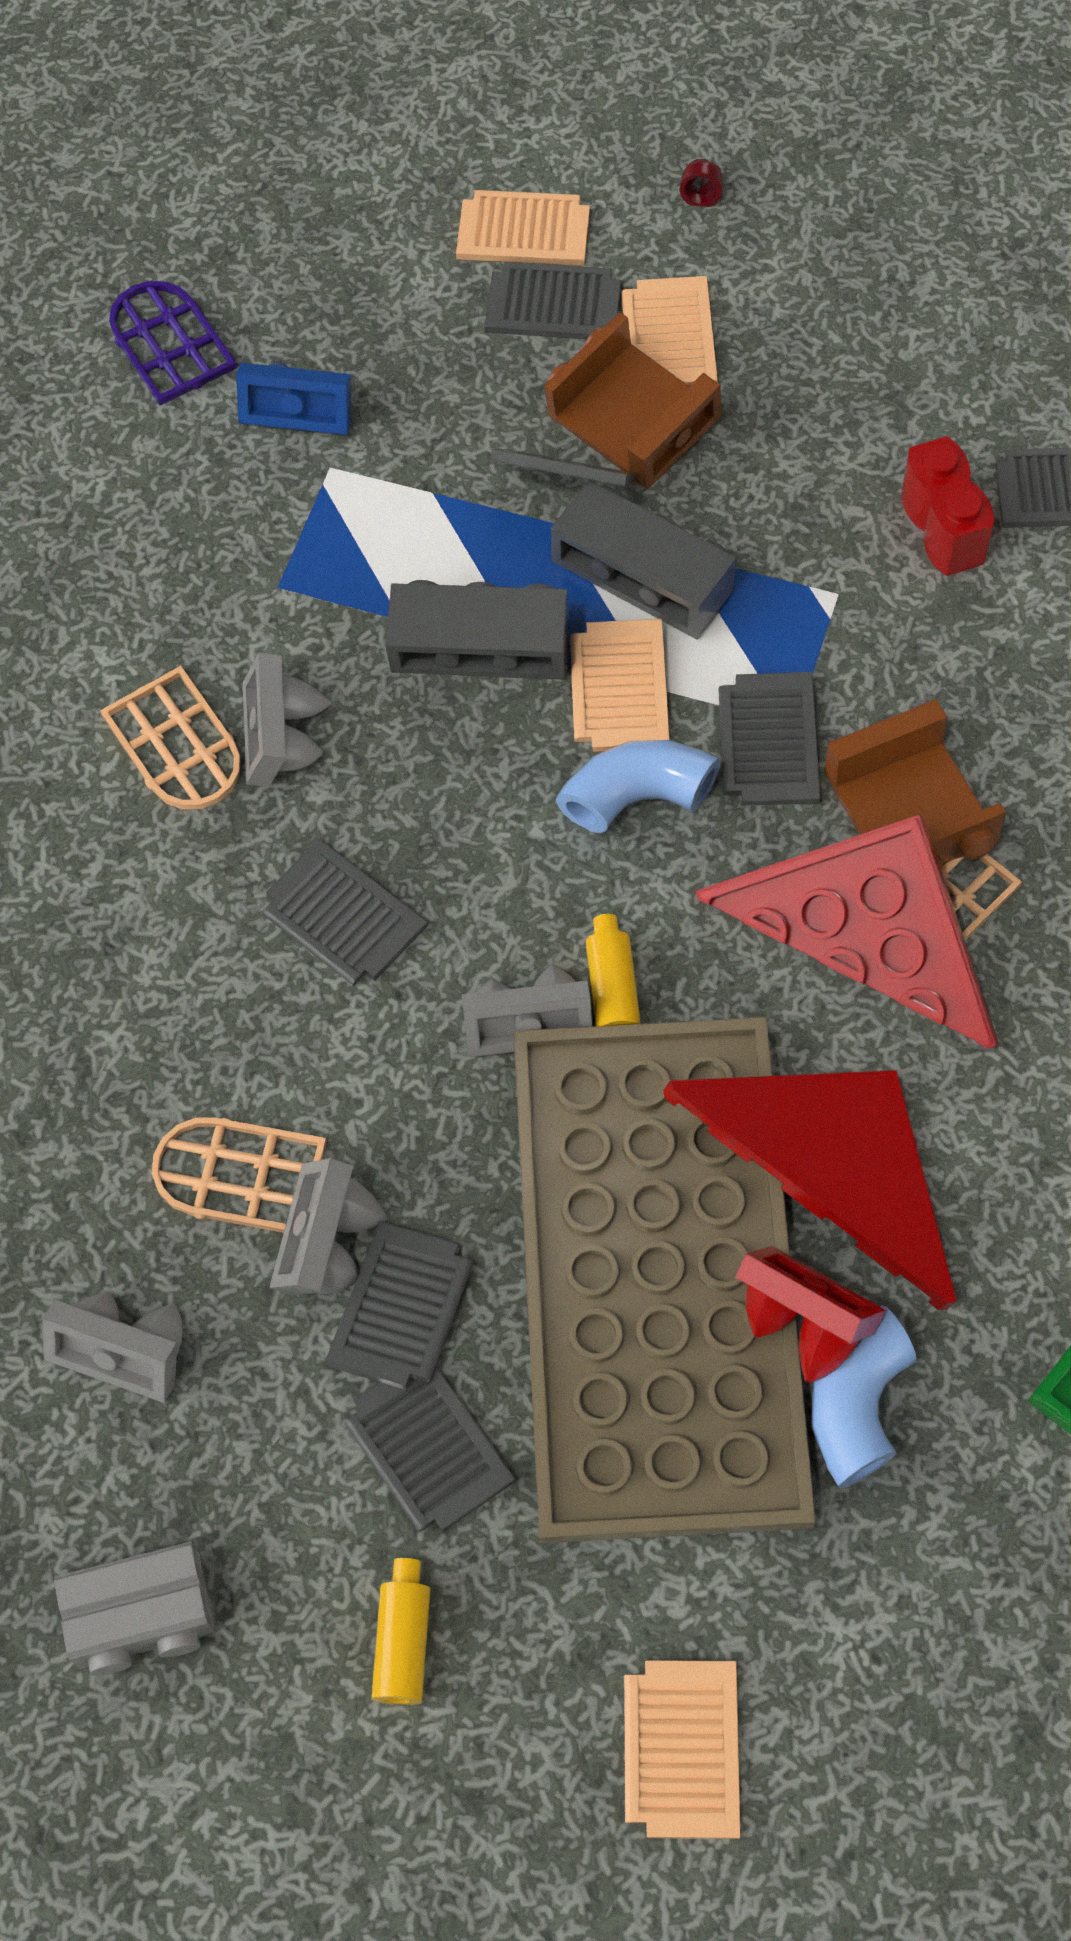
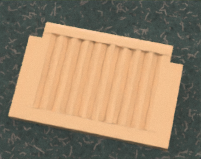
M474 190L473 200L463 199L456 259L584 266L590 205H580V195Z
M707 276L637 280V289H625L621 292L623 314L628 317L632 345L688 386L703 372L718 383Z
M662 619L587 622V633L571 634L570 656L574 741H592L593 752L607 751L628 741L669 740Z
M645 1661V1675L624 1676L625 1823H646L647 1838L740 1839L736 1661Z

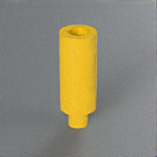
M598 915L593 919L594 934L590 935L585 941L595 1027L641 1024L630 936L626 932L619 931L616 915Z
M394 1559L392 1582L382 1583L380 1586L371 1700L376 1702L405 1705L422 1703L431 1588L420 1584L421 1561L417 1559Z

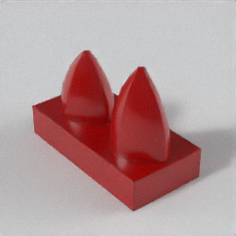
M774 1246L746 1253L735 1278L748 1284L746 1291V1313L754 1337L759 1338L771 1335L781 1330L793 1320L797 1313L804 1317L800 1330L799 1355L804 1379L809 1383L835 1371L849 1357L859 1340L874 1335L886 1311Z

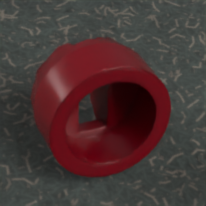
M705 158L696 159L689 163L681 176L679 191L682 199L691 206L710 207L716 204L722 195L723 176L720 167ZM698 177H703L700 188L693 185Z

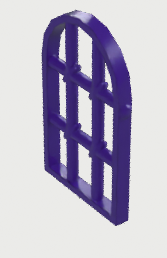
M166 281L143 282L133 285L121 293L112 305L109 322L115 337V343L118 347L122 348L160 406L194 389H200L204 384L237 369L235 360L199 310L196 301L181 287ZM157 291H166L177 295L185 303L175 308H172V306L168 307ZM145 292L149 293L162 313L148 321L145 318L141 319L129 302L134 296ZM123 307L136 327L120 334L116 322L118 313ZM191 310L207 334L195 340L193 337L189 338L175 317ZM163 323L167 326L170 324L183 345L170 352H167V350L162 351L149 330ZM136 336H139V338L143 337L157 358L141 365L126 341ZM211 341L226 361V363L212 370L197 350V348ZM184 354L187 357L191 356L203 373L185 383L170 362ZM157 367H160L161 370L165 369L176 387L160 394L147 372Z

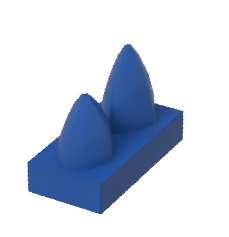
M282 361L269 365L240 364L236 372L238 423L348 434L352 422L351 374L289 368Z

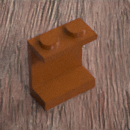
M621 312L606 326L596 328L589 335L584 347L568 363L564 362L558 365L544 385L549 416L620 470L635 473V481L646 489L650 488L722 417L720 384L703 372L688 386L631 344L628 317Z
M937 699L829 742L824 773L859 835L923 814L941 868L944 864L954 859L965 857L967 860H973L991 851L999 843L1006 811L1001 803L986 809L981 807L943 744L948 717Z

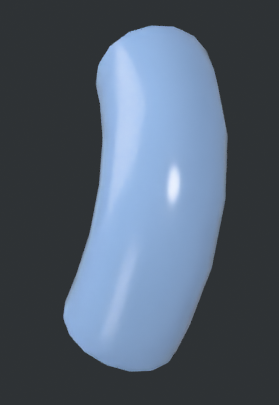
M671 740L628 741L593 756L566 782L557 795L556 802L562 813L572 822L596 833L606 832L614 818L626 806L640 800L661 799L677 804L690 812H695L710 792L718 775L721 761L718 757L706 751Z
M884 1305L880 1306L886 1311L876 1333L859 1340L849 1357L835 1371L813 1382L812 1430L827 1469L840 1489L848 1487L877 1471L896 1455V1451L886 1437L879 1421V1399L886 1384L899 1372L915 1364L917 1357L902 1324L889 1308Z

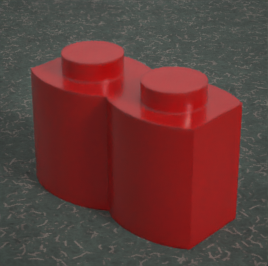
M948 436L909 447L901 490V499L905 512L910 520L924 531V547L930 561L946 576L984 565L994 524V513L989 499L976 484L970 481V466L965 453Z

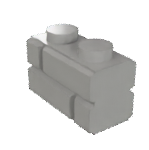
M191 1541L54 1577L67 1656L79 1669L89 1667L90 1675L92 1676L108 1675L125 1670L132 1666V1655L158 1649L159 1657L162 1658L191 1653L201 1647L200 1637L215 1634L201 1557Z

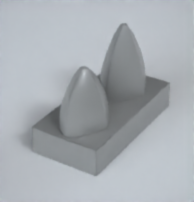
M258 652L242 683L246 785L270 786L278 771H294L306 767L323 754V750L309 736L294 727L285 725L284 720H297L318 714L331 706V701L312 685L298 678L282 674L281 655Z
M554 964L549 965L541 973L533 987L511 989L491 978L475 993L462 994L469 1057L515 1052L514 1031L592 1027L588 980L576 982L571 975Z
M332 1158L302 1164L269 1288L289 1295L329 1294L344 1290L356 1283L359 1271L350 1254L334 1240L336 1231L344 1233L362 1232L377 1227L380 1221L386 1222L388 1218L373 1194L358 1181L350 1178L353 1166Z
M106 1291L83 1298L73 1305L54 1299L42 1318L44 1360L165 1403L176 1382V1356L182 1343V1319L175 1303L159 1307L133 1323L132 1326L119 1322L117 1303L112 1294Z

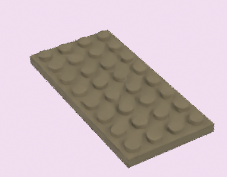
M767 1018L514 1031L540 1543L814 1528L815 1513L796 1317L781 1330L771 1335L759 1338L754 1337L746 1313V1291L748 1284L735 1278L746 1253L774 1246L789 1255L784 1193L781 1189L783 1183L753 1160L749 1163L744 1161L708 1133L707 1130L710 1127L678 1103L676 1106H673L665 1099L663 1089L672 1080L772 1076Z

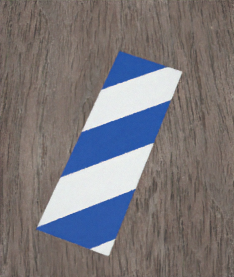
M332 464L277 587L388 617L391 583L408 584L415 580H428L438 585L466 586L472 582H487L496 587L522 588L530 584H546L555 589H567L569 627L566 665L571 666L570 635L574 633H587V622L657 619L552 562L551 527L557 520ZM736 565L734 591L697 640L662 621L666 692L719 705L718 687L722 685H735L736 674L812 672L813 674L840 591Z

